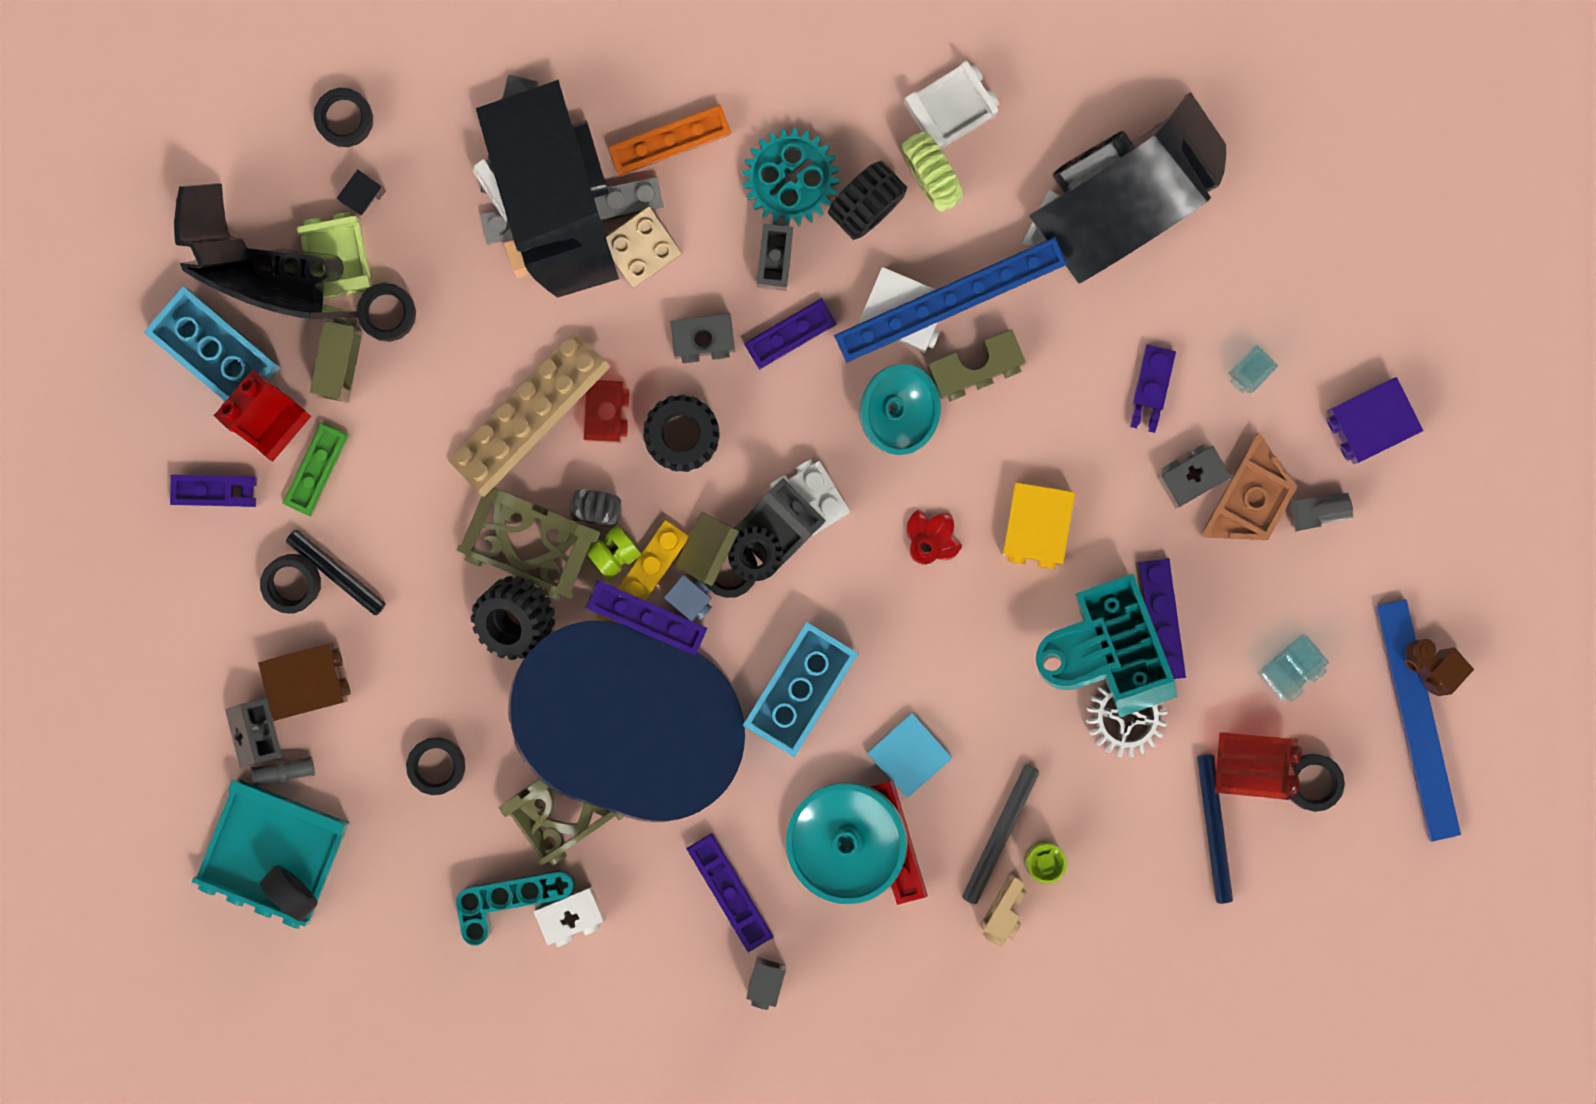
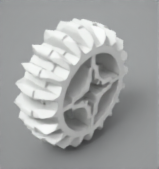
M1099 685L1097 689L1102 694V697L1090 696V699L1097 703L1096 708L1092 706L1086 707V711L1095 713V718L1086 719L1087 724H1096L1095 728L1089 730V734L1091 736L1098 733L1101 734L1095 743L1100 746L1107 741L1105 751L1108 753L1113 750L1114 746H1117L1116 755L1118 757H1122L1124 748H1127L1129 757L1135 756L1134 747H1137L1141 754H1145L1146 748L1143 745L1145 742L1154 748L1156 743L1151 739L1152 735L1154 734L1159 738H1162L1164 735L1156 730L1157 726H1167L1166 721L1159 720V715L1168 714V710L1158 709L1157 706L1160 704L1149 707L1151 716L1142 715L1137 711L1131 714L1135 717H1140L1141 720H1128L1129 724L1124 725L1123 719L1112 715L1113 712L1118 713L1117 709L1105 708L1106 703L1112 696L1109 690L1107 691L1103 686ZM1103 716L1112 718L1117 722V732L1119 733L1117 740L1106 731L1103 724ZM1134 725H1149L1145 733L1139 738L1127 741V737L1130 735L1131 728Z

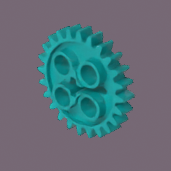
M782 128L781 137L776 138L770 132V142L767 143L760 138L759 144L761 149H750L755 158L745 159V164L751 167V170L742 171V176L750 178L749 181L743 183V188L752 189L746 198L747 200L756 199L757 201L753 206L754 211L763 207L762 218L765 219L772 214L773 224L775 225L780 218H784L785 226H789L791 219H795L796 224L801 226L802 217H806L812 223L813 212L823 216L820 206L830 207L831 202L827 196H837V191L831 188V185L840 183V179L832 177V174L839 172V167L830 166L836 159V156L825 155L829 145L827 144L820 148L818 146L819 136L812 141L808 140L809 131L807 130L802 137H798L797 128L793 129L791 136H787L786 131ZM795 149L800 152L802 157L799 162L792 164L785 160V153L788 150ZM807 160H812L810 166L797 174V183L794 184L792 181H789L775 195H770L772 189L785 181V173L787 171L790 174H794ZM771 168L777 171V180L773 183L765 182L761 178L764 170ZM809 172H814L820 176L821 181L818 185L811 187L805 184L804 176ZM788 191L794 192L798 197L797 202L792 206L784 205L780 200L783 193Z

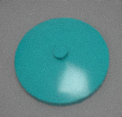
M839 782L814 791L796 808L787 828L786 852L794 874L810 892L833 903L857 904L879 896L896 880L904 866L907 855V833L898 810L883 794L863 784Z

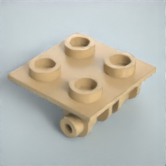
M649 206L606 236L613 261L632 288H635L682 254Z

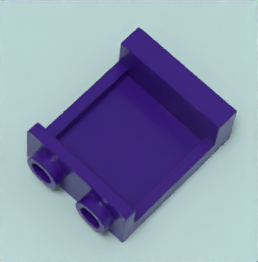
M1397 377L1327 410L1329 415L1326 418L1327 424L1333 434L1338 433L1342 444L1339 445L1344 458L1347 461L1351 460L1353 464L1360 463L1423 432V428Z

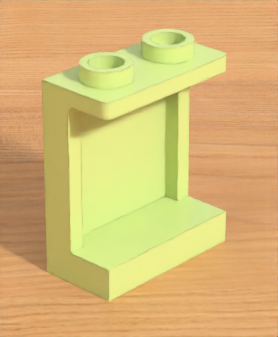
M350 212L333 215V220L322 222L321 218H314L303 221L304 226L296 227L297 233L301 237L303 251L334 254L343 262L344 272L341 278L337 281L324 282L323 300L365 292L373 286L361 223L357 216H351Z

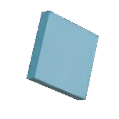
M913 713L908 715L867 752L891 780H894L895 785L907 798L952 759Z

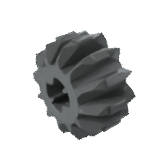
M576 490L570 503V516L574 520L596 525H616L622 510L621 499L617 495L602 491Z

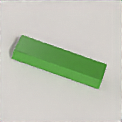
M323 422L320 423L282 504L305 515L312 516L350 435Z

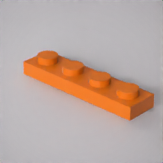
M721 105L614 144L609 146L608 149L620 177L732 134Z

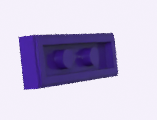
M821 298L747 341L744 345L758 369L761 370L836 326L837 323Z

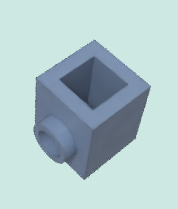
M685 575L679 579L664 597L690 621H693L696 617L701 621L712 608L708 604L712 598L707 595L710 592L707 586L699 579L692 582Z

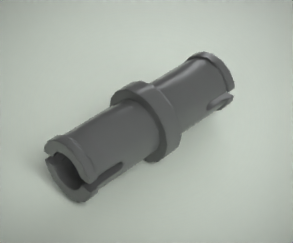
M312 756L285 762V759H281L276 764L251 767L254 786L281 781L283 784L288 783L289 779L315 775Z

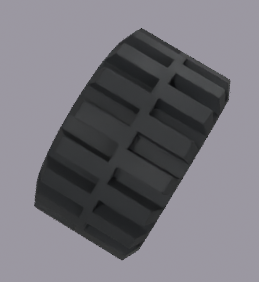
M883 161L875 162L863 170L839 193L831 203L828 214L852 240L861 238L878 225L905 196L907 186Z
M686 395L666 397L667 399L656 403V406L647 414L648 417L643 426V438L646 448L659 465L671 471L689 472L690 470L698 469L708 462L717 450L720 439L717 419L709 406L698 398ZM676 416L690 417L699 427V440L690 450L676 451L665 442L664 428L668 421Z
M507 576L503 580L499 579L473 605L472 611L474 613L471 615V622L475 623V626L472 627L474 634H478L480 637L478 641L481 645L484 643L487 646L486 650L490 653L495 651L497 657L504 658L507 656L509 660H515L517 657L520 659L525 658L542 639L553 631L551 628L555 625V619L552 617L555 615V610L549 606L552 601L549 596L545 597L543 594L544 590L541 587L536 588L534 586L535 582L530 579L527 582L520 576L514 579L512 576ZM506 610L511 612L518 619L520 625L514 623L509 618V616L506 613Z

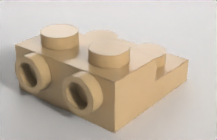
M1012 873L1009 874L980 923L985 938L1001 947L1003 942H1006L1008 937L1013 939L1021 926L1019 914L1011 907L1013 905L1018 907L1026 894V890L1023 888L1025 883Z

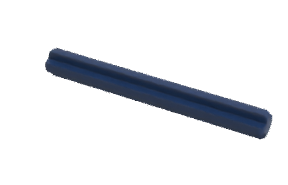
M1204 754L1198 756L1197 761L1215 898L1218 904H1225L1233 901L1215 758L1212 754Z

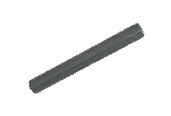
M1030 765L1023 767L962 895L965 901L971 904L978 903L1039 775L1038 769Z

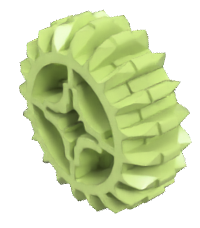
M922 131L919 134H914L902 143L901 151L906 163L934 208L942 212L947 208L950 209L957 205V202L963 198L962 187L950 163L930 134Z

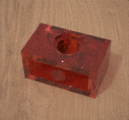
M598 380L586 392L583 438L585 442L621 444L622 437H627L628 419H623V407H629L630 389H625L623 381ZM604 404H612L615 407V415L610 420H603L599 416V410Z

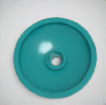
M895 364L883 368L871 378L862 394L860 420L863 431L876 448L888 454L906 455L922 448L933 436L940 419L941 402L935 383L926 372L912 365ZM891 403L892 409L888 412V406Z

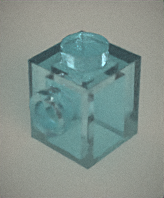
M1256 345L1228 372L1232 377L1230 382L1241 393L1246 391L1250 394L1271 375L1278 365Z

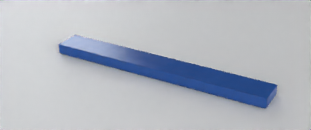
M1053 237L834 335V338L845 363H848L1067 265V262L1056 237Z
M1407 599L1377 605L1375 608L1429 840L1433 842L1460 836L1461 832L1428 690L1424 686V681L1417 675L1418 673L1409 670L1404 663L1406 659V646L1411 641L1416 640Z

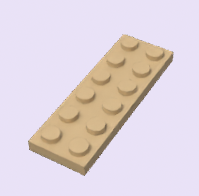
M573 331L456 451L448 462L479 494L485 497L611 366Z

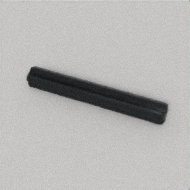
M294 530L289 534L286 539L288 545L302 556L310 559L317 569L370 613L376 616L381 613L386 605L384 601L298 530Z

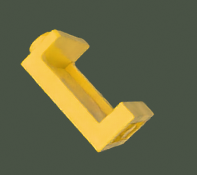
M1015 482L1012 489V502L1002 555L1008 556V562L1025 564L1026 559L1038 561L1037 567L1055 569L1056 564L1062 565L1064 563L1075 492Z

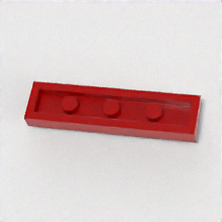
M894 780L868 786L890 800L898 810L906 828L908 845L905 863L900 874L891 884L897 905L927 897V890Z

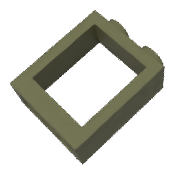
M333 318V322L324 321L310 389V393L317 397L349 403L363 333L355 328L356 324L351 323L350 320Z

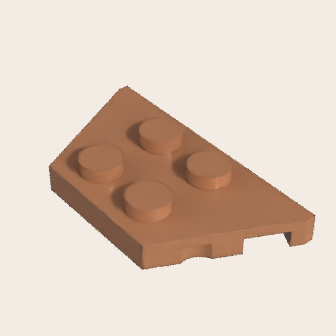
M1255 435L1200 536L1204 538L1269 540L1297 486L1282 468L1278 458L1273 455L1264 442L1265 439L1262 435Z

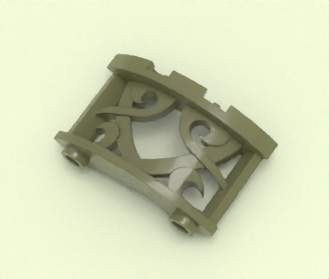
M494 487L485 497L481 496L462 544L458 545L457 551L466 555L465 561L481 567L484 562L513 575L523 577L527 581L530 579L535 582L534 584L543 587V594L559 600L562 595L572 599L574 593L571 590L591 542L597 543L601 532ZM493 501H495L493 513L494 524L485 523V520L491 509ZM518 513L522 516V523L519 526H506V521L514 523L512 520L513 514ZM536 518L542 520L540 536L544 545L551 551L537 558L521 561L513 549L508 532L517 533L524 531L534 523ZM482 528L494 529L496 532V536H487L482 540L490 541L492 544V549L487 552L475 548ZM552 529H556L559 532L558 538L553 539L555 542L560 543L557 546L553 545L548 538V533ZM573 545V548L568 557L565 554V552ZM503 551V554L505 555L506 559L511 565L501 562L494 558L499 556ZM560 557L566 564L558 583L550 579L549 572L552 569H556L558 573L561 572L559 564L555 561ZM541 567V578L525 571L534 570Z
M540 779L498 807L504 817L510 814L541 858L537 861L540 866L547 862H550L552 866L567 856L565 853L567 849L616 816L618 821L625 817L583 802L582 811L577 823H564L551 819L549 816L554 808V796L550 787ZM537 799H542L546 803L543 814L539 812L543 807L538 805ZM593 812L602 816L589 825ZM540 826H543L547 829H545L543 832ZM563 834L574 835L564 842ZM548 836H550V837H552V838L554 839V841H555V845H554V846L552 845V843H551L550 840L548 839Z

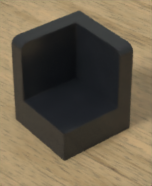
M357 169L336 199L362 216L375 198L380 200L386 190Z

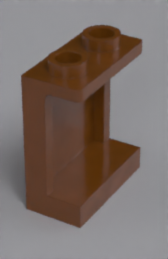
M333 643L258 662L273 721L348 702L347 695L351 694L347 678H342L339 666L343 665V660L339 648L334 649Z

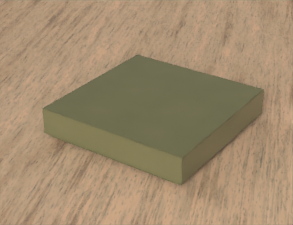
M701 511L675 566L712 586L739 531Z

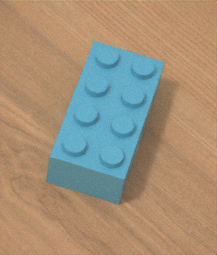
M184 286L144 331L148 337L224 401L230 397L253 369L270 382L282 368L202 299Z
M806 622L743 726L795 758L858 653Z

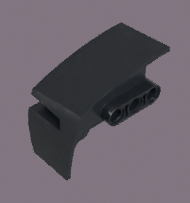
M559 80L477 107L476 112L517 251H521L527 271L535 281L558 298L618 280L619 276L594 199L609 194L587 120L575 124L571 123Z
M1190 92L1185 95L1181 103L1167 119L1154 126L1141 137L1131 141L1125 131H1120L1059 167L1052 176L1064 194L1034 211L1029 217L1046 240L1056 237L1067 262L1066 267L1080 284L1140 248L1211 199L1208 192L1220 185L1225 172L1226 143Z
M222 184L179 186L174 217L175 243L178 246L190 247L196 258L194 261L180 263L182 271L226 295L280 314L305 319L359 318L358 311L345 310L323 304L324 282L337 281L344 272L343 262L337 255L291 249L264 250L247 248L243 239L231 236L228 231Z

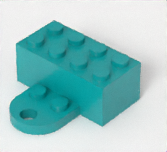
M1133 573L1076 593L1083 621L1053 631L1038 646L1036 664L1040 676L1047 684L1060 690H1074L1105 679L1119 717L1177 698L1175 680ZM1050 658H1057L1061 661V665L1057 670L1049 671L1044 668L1045 662Z

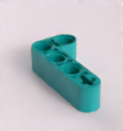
M557 870L466 887L456 898L463 940L469 945L478 946L490 936L491 922L489 912L567 898L575 887L573 875L565 870ZM558 877H561L562 882H568V886L564 888L563 892H560V889L557 887L550 888L547 891L549 896H545V884L542 879H547L546 885L554 884ZM532 882L538 886L539 893L537 897L529 898L524 894L523 886L525 883ZM498 887L504 888L509 894L508 901L506 903L497 902L493 897L494 889ZM473 893L478 897L479 904L477 908L470 909L464 904L463 898L465 894ZM470 924H480L484 929L483 937H472L469 933Z

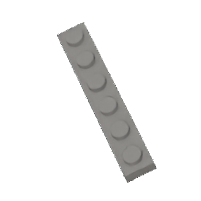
M658 177L607 187L609 194L594 198L601 221L637 214L647 206L651 210L664 208ZM499 211L481 214L488 245L513 240L509 223L505 222Z

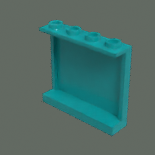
M238 778L233 779L228 789L230 794L199 872L192 879V882L198 884V890L206 894L215 895L218 892L227 896L226 901L237 906H243L246 903L255 907L254 912L259 915L271 918L272 914L283 918L282 923L296 929H299L300 925L305 927L310 923L315 908L303 921H297L283 912L269 899L260 887V881L275 865H280L295 875L314 894L318 901L349 822L261 787L254 786Z

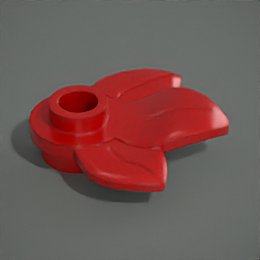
M916 510L911 515L907 523L906 532L912 541L909 553L915 562L928 565L936 559L950 560L959 553L962 544L951 538L955 526L951 514H938L930 520L919 510ZM927 545L930 548V552L923 553L920 550V546Z

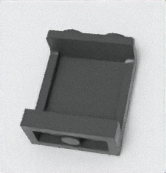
M782 478L762 497V500L734 529L740 532L749 527H762L771 531L777 536L782 546L783 558L780 564L781 567L826 520ZM759 542L749 543L747 547L764 563L767 558L765 546Z

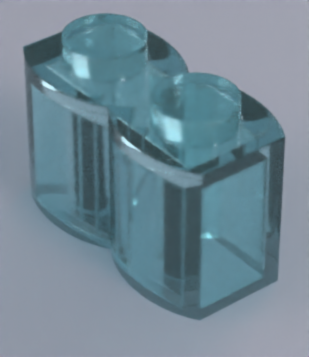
M1302 634L1261 668L1257 674L1281 701L1284 702L1289 699L1292 702L1304 692L1302 686L1310 679L1315 682L1327 672L1325 667L1330 662L1309 637Z

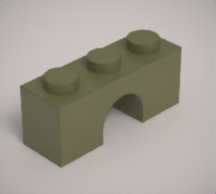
M1011 329L989 338L982 343L987 354V361L985 366L978 370H970L964 367L957 353L929 363L927 368L938 389L940 399L948 397L949 402L965 396V389L976 386L977 390L994 384L992 379L1003 374L1006 379L1022 372L1020 367L1025 365L1026 361L1013 330Z

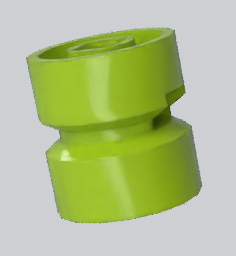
M619 524L605 533L604 541L597 540V543L591 544L587 555L608 581L622 571V564L630 565L642 555Z
M1047 841L1037 842L1026 851L1024 857L1025 867L1036 881L1044 884L1054 883L1064 875L1067 868L1066 857L1053 843Z

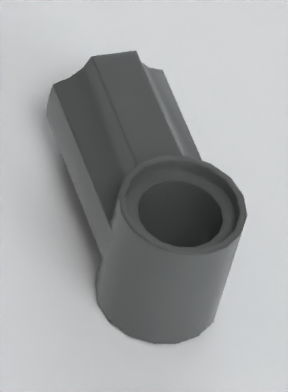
M1339 493L1318 499L1311 497L1289 502L1295 532L1321 527V524L1353 518V506L1348 493Z

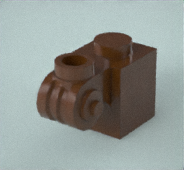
M1430 639L1411 641L1406 646V659L1404 660L1406 667L1412 672L1418 673L1417 675L1424 681L1425 688L1436 696L1453 694L1474 670L1455 647L1442 649L1436 653V646Z

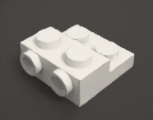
M809 459L795 468L798 474L792 478L787 479L786 475L770 484L771 487H774L784 478L826 520L812 536L851 513L820 461L813 463Z

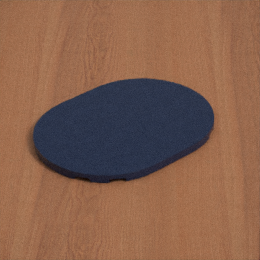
M584 621L570 624L554 631L542 639L526 655L516 671L511 685L508 718L515 739L514 743L519 754L543 783L569 798L639 821L669 822L689 817L710 806L726 791L739 769L745 746L744 718L740 702L727 678L703 655L699 653L696 656L626 625L608 621Z

